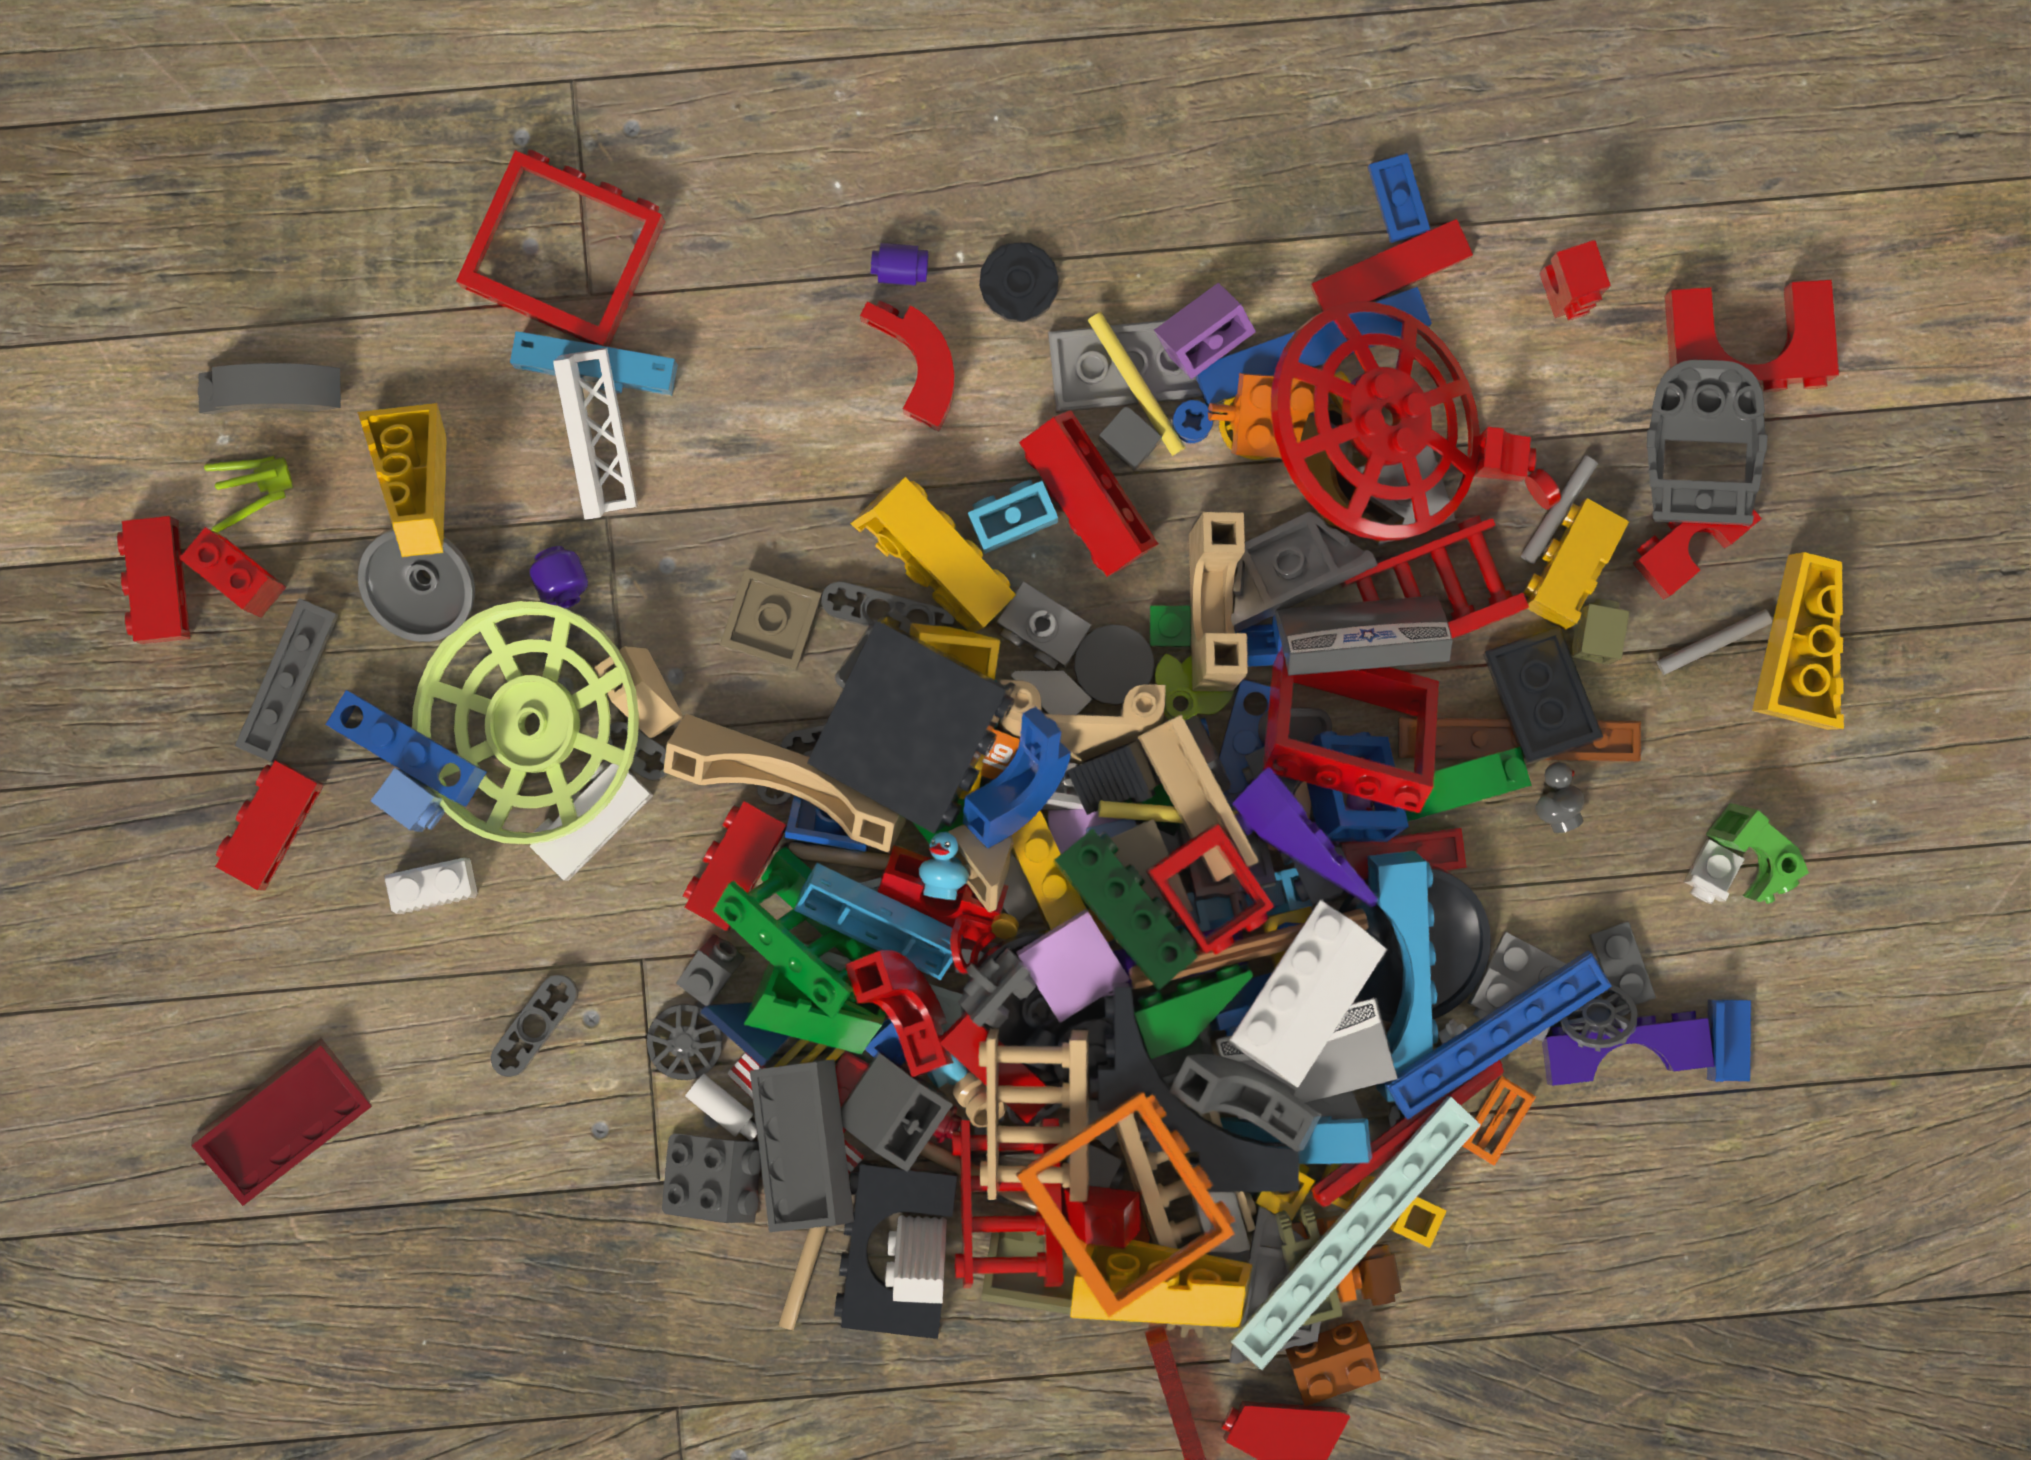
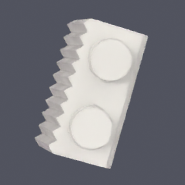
M459 858L385 875L391 911L396 914L412 913L413 910L420 911L421 909H428L429 907H436L445 903L451 904L452 902H459L468 898L475 899L478 894L470 858Z
M901 1215L898 1217L897 1231H889L888 1255L895 1256V1262H887L886 1286L893 1287V1301L942 1303L947 1219L944 1217L938 1219L934 1216L930 1219L927 1216L924 1218L920 1216L913 1218L910 1215L906 1218Z

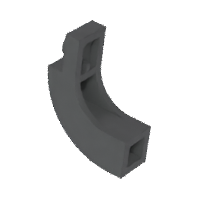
M256 363L212 367L210 372L198 373L199 413L213 415L246 409H292L318 412L341 408L340 368L290 363Z
M1197 1054L1187 1056L1169 1091L1201 1114L1223 1111L1245 1118L1260 1126L1296 1152L1304 1150L1322 1116L1294 1096L1296 1090L1280 1080L1244 1063L1216 1055Z

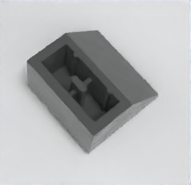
M878 1051L840 1108L842 1126L874 1152L908 1172L953 1104L944 1092L919 1076L912 1077L909 1070Z

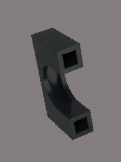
M861 1162L859 1171L851 1172L850 1191L851 1195L856 1196L855 1211L853 1212L854 1222L845 1224L844 1235L851 1236L850 1252H842L839 1276L847 1278L845 1293L837 1292L834 1317L842 1318L841 1328L938 1339L942 1303L893 1301V1287H887L886 1283L875 1274L868 1258V1242L874 1228L883 1219L895 1213L916 1212L952 1217L958 1174L910 1168L906 1172L897 1166Z

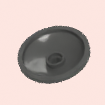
M390 529L373 540L361 557L358 568V585L361 597L370 614L391 633L411 641H436L454 633L469 617L475 599L473 574L463 554L445 537L443 538V553L402 557L394 529ZM422 569L430 574L431 579L423 575Z

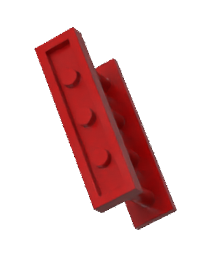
M1480 515L1457 524L1460 530L1458 532L1380 562L1377 566L1340 583L1342 588L1356 583L1363 602L1377 601L1380 599L1371 577L1393 569L1405 598L1422 597L1408 562L1431 554L1454 611L1450 613L1453 621L1448 622L1452 639L1529 608L1524 593L1512 596L1510 590L1506 591L1483 535V532L1491 530L1495 526L1493 518L1482 522ZM1465 539L1469 541L1491 595L1488 598L1490 606L1475 611L1473 605H1468L1445 548Z
M1042 1119L1040 1127H1059V1119ZM961 1120L959 1131H952V1155L960 1156L962 1253H955V1278H963V1288H971L973 1285V1274L1036 1273L1037 1277H1044V1287H1060L1064 1283L1063 1247L1039 1211H1035V1215L972 1216L971 1192H988V1186L980 1185V1175L971 1176L970 1151H987V1135H970V1120ZM999 1142V1151L1033 1150L1034 1154H1041L1042 1156L1060 1143ZM1060 1161L1051 1167H1060ZM999 1182V1191H1026L1019 1182ZM1042 1183L1062 1214L1061 1183ZM1035 1232L1036 1236H1043V1252H1036V1256L973 1257L972 1233Z

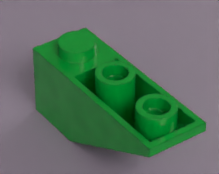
M1235 963L1220 967L1215 970V977L1201 981L1200 977H1193L1176 985L1178 990L1162 996L1161 991H1155L1138 998L1139 1004L1133 1006L1134 1017L1150 1059L1189 1046L1253 977L1247 965L1239 967V964Z

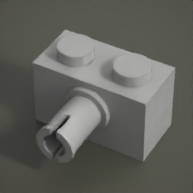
M1024 581L1016 592V596L1010 601L997 622V625L1003 629L1000 636L1019 648L1024 642L1037 650L1034 657L1051 669H1055L1057 664L1063 668L1067 666L1091 628V624Z

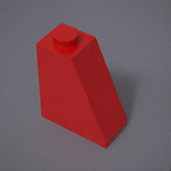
M1242 1401L1238 1409L1230 1408L1221 1425V1429L1226 1431L1223 1436L1226 1443L1257 1460H1328L1350 1419V1415L1347 1411L1336 1407Z

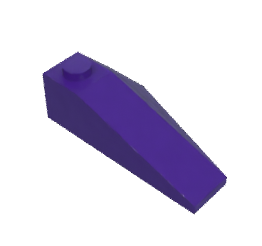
M1269 767L1232 803L1238 811L1234 816L1241 829L1248 836L1255 832L1266 843L1367 905L1373 907L1378 903V898L1345 858L1334 850L1335 847L1323 831L1308 819V815L1304 811L1305 809Z

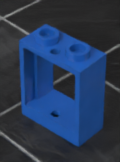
M1327 731L1314 736V740L1309 743L1395 767L1388 737L1371 736L1368 732L1341 736L1337 735V732ZM1307 783L1315 823L1328 837L1329 841L1388 842L1409 827L1405 809L1374 801L1375 811H1346L1342 792Z

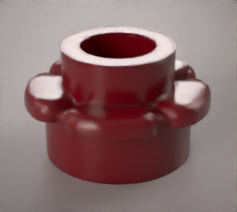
M955 1105L950 1108L932 1135L938 1138L939 1143H942L946 1137L952 1139V1131H958L962 1117L956 1115L957 1107Z

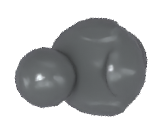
M1554 762L1546 768L1544 774L1545 781L1548 786L1555 790L1541 797L1535 806L1538 817L1544 822L1550 823L1554 833L1571 831L1584 822L1581 815V810L1585 803L1584 794L1579 788L1570 785L1575 771L1571 770L1563 762Z

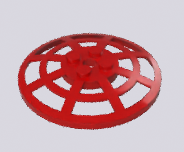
M1349 302L1331 307L1310 318L1294 333L1286 344L1277 363L1272 383L1271 418L1274 437L1281 459L1292 481L1305 499L1322 516L1341 529L1360 537L1379 541L1403 540L1423 534L1443 523L1459 507L1468 493L1476 473L1480 452V427L1475 400L1459 362L1446 344L1428 326L1414 316L1393 306L1376 302ZM1374 312L1395 319L1402 323L1401 338L1383 333L1361 335L1348 314ZM1334 320L1347 341L1338 346L1329 355L1321 370L1298 362L1302 351L1311 338L1326 324ZM1417 334L1436 351L1448 368L1454 380L1453 382L1447 384L1435 364L1421 350L1416 348ZM1383 345L1398 349L1399 354L1396 368L1379 367L1369 346ZM1354 352L1365 373L1349 383L1334 376L1341 362ZM1414 359L1428 372L1437 388L1424 393L1419 384L1410 377ZM1293 378L1315 385L1314 416L1319 435L1299 443L1294 433L1291 415V386ZM1329 392L1343 398V425L1334 429L1331 428L1328 413ZM1459 396L1465 409L1468 429L1467 456L1456 447L1458 421L1453 399ZM1444 403L1446 410L1447 439L1432 429L1430 408ZM1382 407L1387 408L1392 415L1393 421L1391 426L1385 423L1384 416L1381 413ZM1350 440L1355 449L1368 459L1363 473L1359 472L1348 461L1338 444ZM1427 445L1442 455L1435 469L1422 480L1416 456ZM1325 450L1337 470L1351 484L1357 487L1347 509L1322 488L1310 471L1304 458ZM1402 463L1408 486L1393 487L1377 482L1383 465L1393 466ZM1452 463L1463 473L1458 489L1450 502L1439 512L1430 516L1426 492L1443 478ZM1371 495L1387 500H1406L1411 498L1415 523L1387 525L1372 522L1361 516Z

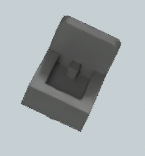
M712 935L696 953L676 984L705 1006L711 1005L732 974L745 960V957L736 950L733 944L721 939L717 935Z

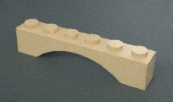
M685 714L667 742L664 764L665 773L698 785L747 783L788 792L826 812L844 829L850 839L888 853L907 818L807 764L810 757L689 714Z

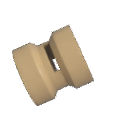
M972 1072L967 1073L955 1084L953 1095L958 1103L966 1108V1115L973 1126L978 1128L987 1127V1086ZM999 1103V1119L1007 1110L1005 1103Z

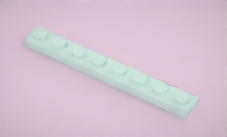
M1447 1097L1229 1341L1262 1370L1481 1124L1452 1097Z

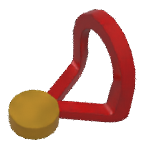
M999 914L994 917L992 922L971 915H958L950 938L952 958L958 971L962 974H967L966 968L971 963L977 965L980 951L996 936L1002 939L1016 936L1019 927L1017 919L1009 914ZM971 925L989 930L973 947L969 963L967 964L961 950V937L966 926Z

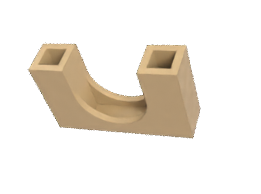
M1203 512L1189 533L1192 691L1232 692L1247 675V633H1235L1231 622L1235 569L1238 561L1245 553L1244 513Z

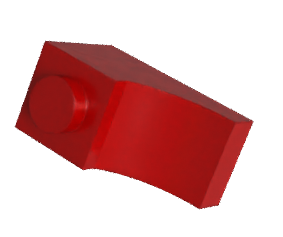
M1487 427L1479 436L1480 452L1474 477L1522 482L1527 477V473L1534 472L1536 448H1530L1531 437L1506 432L1504 428Z

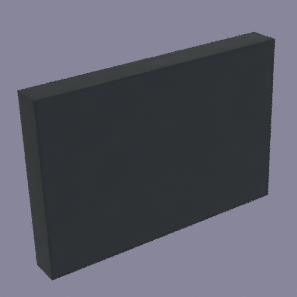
M1560 626L1484 652V659L1518 747L1521 748L1526 766L1600 741L1603 738Z

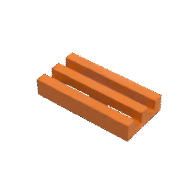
M1502 1075L1498 1077L1474 1119L1482 1125L1504 1087L1510 1091L1477 1145L1473 1144L1472 1140L1479 1128L1462 1145V1147L1493 1166L1497 1163L1536 1096ZM1517 1095L1522 1097L1521 1104L1491 1153L1486 1152L1484 1149Z

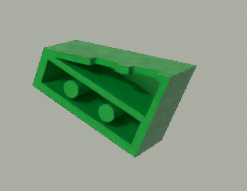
M770 963L764 971L744 1025L862 1054L882 1026L886 1013L880 1006L872 1002L858 1004L854 990H852L838 1014L834 1018H830ZM826 964V965H827L830 969H832L836 974H837L838 972H840L839 970H837V969L833 968L832 966Z

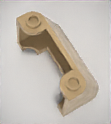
M1001 680V684L1004 686L1010 682L1016 686L1011 694V697L1015 698V703L1004 721L1000 719L999 731L1020 739L1022 713L1035 706L1041 711L1040 693L1030 682ZM1139 685L1132 688L1125 696L1120 717L1044 715L1047 718L1053 719L1061 731L1060 742L1071 752L1069 763L1079 764L1135 741L1140 735L1163 724L1165 685Z

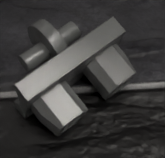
M1007 948L996 961L990 959L982 969L974 963H971L966 968L973 979L964 988L966 993L958 1003L969 1014L970 1019L979 1027L986 1023L999 1028L1008 1018L1009 1010L1003 1004L1006 998L1011 993L1020 999L1026 998L1034 990L1036 984L1029 976L1030 971L1015 953Z

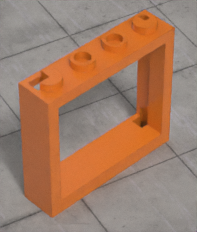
M1141 1091L1015 1173L1108 1317H1111L1235 1234L1230 1227V1224L1235 1219L1229 1212V1209L1222 1200L1215 1204L1207 1191L1208 1188L1213 1186L1200 1165L1192 1168L1185 1158L1184 1154L1190 1151L1177 1130L1169 1133L1161 1121L1162 1118L1167 1116L1164 1109L1154 1095L1146 1098ZM1138 1110L1213 1228L1113 1294L1037 1176Z

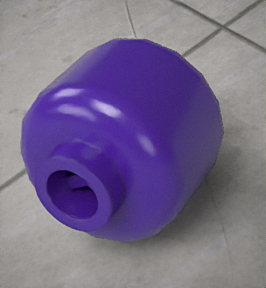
M562 546L550 547L538 553L534 558L535 562L530 567V577L540 601L563 608H569L580 601V595L588 587V578L577 553L565 550Z

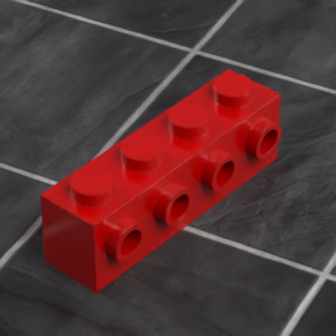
M1072 410L1054 416L1019 442L1025 451L1027 462L1039 472L1047 485L1048 494L1055 502L1059 503L1069 518L1068 522L1071 529L1082 538L1090 551L1093 563L1100 570H1103L1106 577L1126 568L1159 544Z

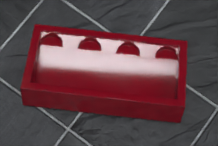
M320 1038L194 1135L191 1146L240 1204L244 1206L372 1107V1104L323 1039Z

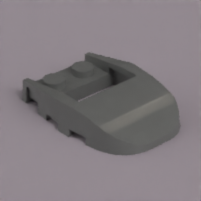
M1688 360L1670 368L1661 378L1656 388L1650 427L1647 430L1646 447L1648 451L1653 519L1655 522L1750 526L1753 523L1754 516H1752L1756 494L1760 488L1768 435L1765 434V407L1760 383L1750 370L1735 362L1718 360ZM1665 440L1747 444L1745 483L1663 479Z

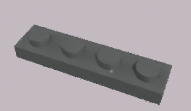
M300 598L298 599L235 747L270 762L276 760L339 616L338 614Z

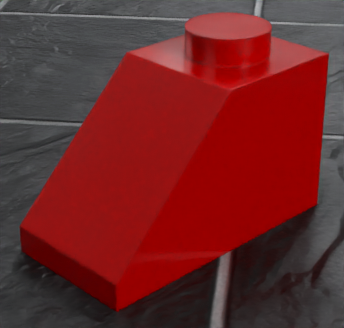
M1061 1184L1062 1215L1074 1234L1085 1244L1125 1249L1140 1232V1192L1089 1186L1087 1201H1070V1188L1063 1187V1184Z

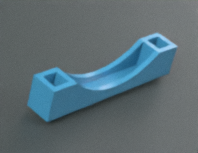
M1416 851L1367 856L1369 889L1378 898V906L1383 910L1395 931L1403 963L1402 994L1396 1016L1386 1035L1396 1074L1432 1052L1433 1044L1438 1042V1028L1436 1021L1432 1019L1431 1006L1437 1002L1435 983L1430 978V966L1435 965V949L1433 943L1429 941V927L1434 924V912L1432 904L1428 902L1427 887L1432 886L1433 875L1430 864L1426 863V860ZM1384 1083L1376 1084V1089L1387 1102L1394 1101Z

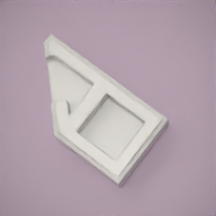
M1015 671L1011 675L1014 680L1030 682L1037 688L1041 697V707L1048 714L1077 715L1092 700L1064 671Z

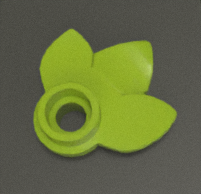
M1165 654L1156 668L1155 681L1157 685H1165L1164 716L1168 720L1182 715L1185 721L1195 715L1197 716V714H1215L1224 708L1234 690L1232 692L1192 691V655L1181 664L1173 656ZM1178 696L1184 697L1188 702L1187 709L1177 711L1173 707L1174 698Z

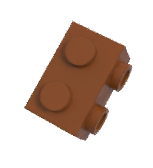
M1359 1320L1341 1324L1334 1329L1319 1333L1318 1340L1315 1342L1285 1349L1304 1406L1381 1380L1370 1341Z

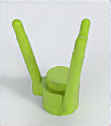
M273 455L263 459L208 463L204 465L205 471L254 469L252 474L216 482L215 488L217 490L257 482L260 492H269V494L213 526L212 530L217 533L271 502L286 498L284 490L293 488L290 471L284 457L275 459Z

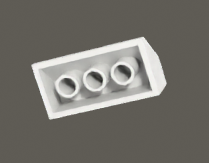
M1320 900L1228 1043L1298 1088L1387 949L1355 922Z

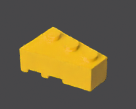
M1588 498L1583 500L1579 506L1573 503L1561 523L1567 527L1560 541L1553 538L1542 557L1544 561L1548 562L1540 576L1534 573L1523 591L1524 595L1528 597L1526 600L1529 606L1528 610L1560 626L1564 630L1577 624L1582 615L1579 612L1588 595L1593 593L1598 583L1596 580L1605 564L1609 562L1629 521Z

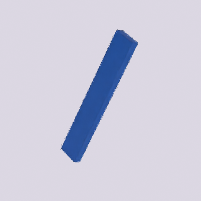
M1418 287L1376 302L1402 310L1414 316L1428 327L1432 324ZM1374 312L1348 314L1361 335L1383 333L1398 338L1401 337L1402 323L1386 315ZM1334 320L1326 324L1311 338L1302 351L1298 362L1314 368L1323 366L1329 355L1338 346L1347 341ZM1295 332L1220 358L1195 376L1206 405L1209 406L1210 403L1219 404L1235 398L1238 391L1239 373L1274 375L1283 349Z
M1587 950L1398 1073V1079L1384 1082V1085L1404 1117L1409 1119L1612 986L1593 954Z

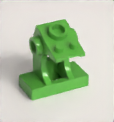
M1730 803L1706 835L1715 843L1743 852L1749 847L1753 849L1758 855L1759 873L1743 896L1757 902L1765 900L1766 904H1770L1775 901L1774 893L1783 894L1794 889L1800 883L1798 879L1808 874L1809 871L1799 848L1768 823L1770 820L1759 810ZM1768 858H1769V862H1770V866H1771V867H1769V865H1768V863H1767V859H1768Z

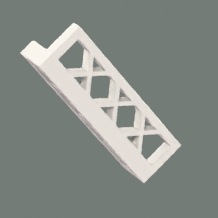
M607 348L560 355L553 363L585 520L599 518L604 512L637 507L635 487ZM599 359L602 376L595 387L580 378L577 362ZM603 382L606 395L598 390ZM583 388L590 392L586 400L584 398ZM594 396L606 403L609 408L610 416L603 426L588 417L586 407ZM610 423H612L614 435L606 430ZM591 428L598 432L594 439L592 438ZM602 435L616 444L618 455L610 466L599 459L595 453L594 446ZM618 461L620 463L621 473L614 469ZM598 466L606 471L601 479ZM609 474L624 484L626 499L605 502L602 484Z

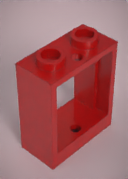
M204 527L179 558L242 610L260 618L264 616L287 588V586L229 539L207 527Z
M1212 824L1145 870L1184 929L1195 940L1201 953L1207 954L1211 950L1214 955L1221 953L1235 943L1232 937L1235 933L1244 927L1250 932L1269 919L1266 912L1274 907L1219 824ZM1216 846L1254 903L1205 937L1167 879Z

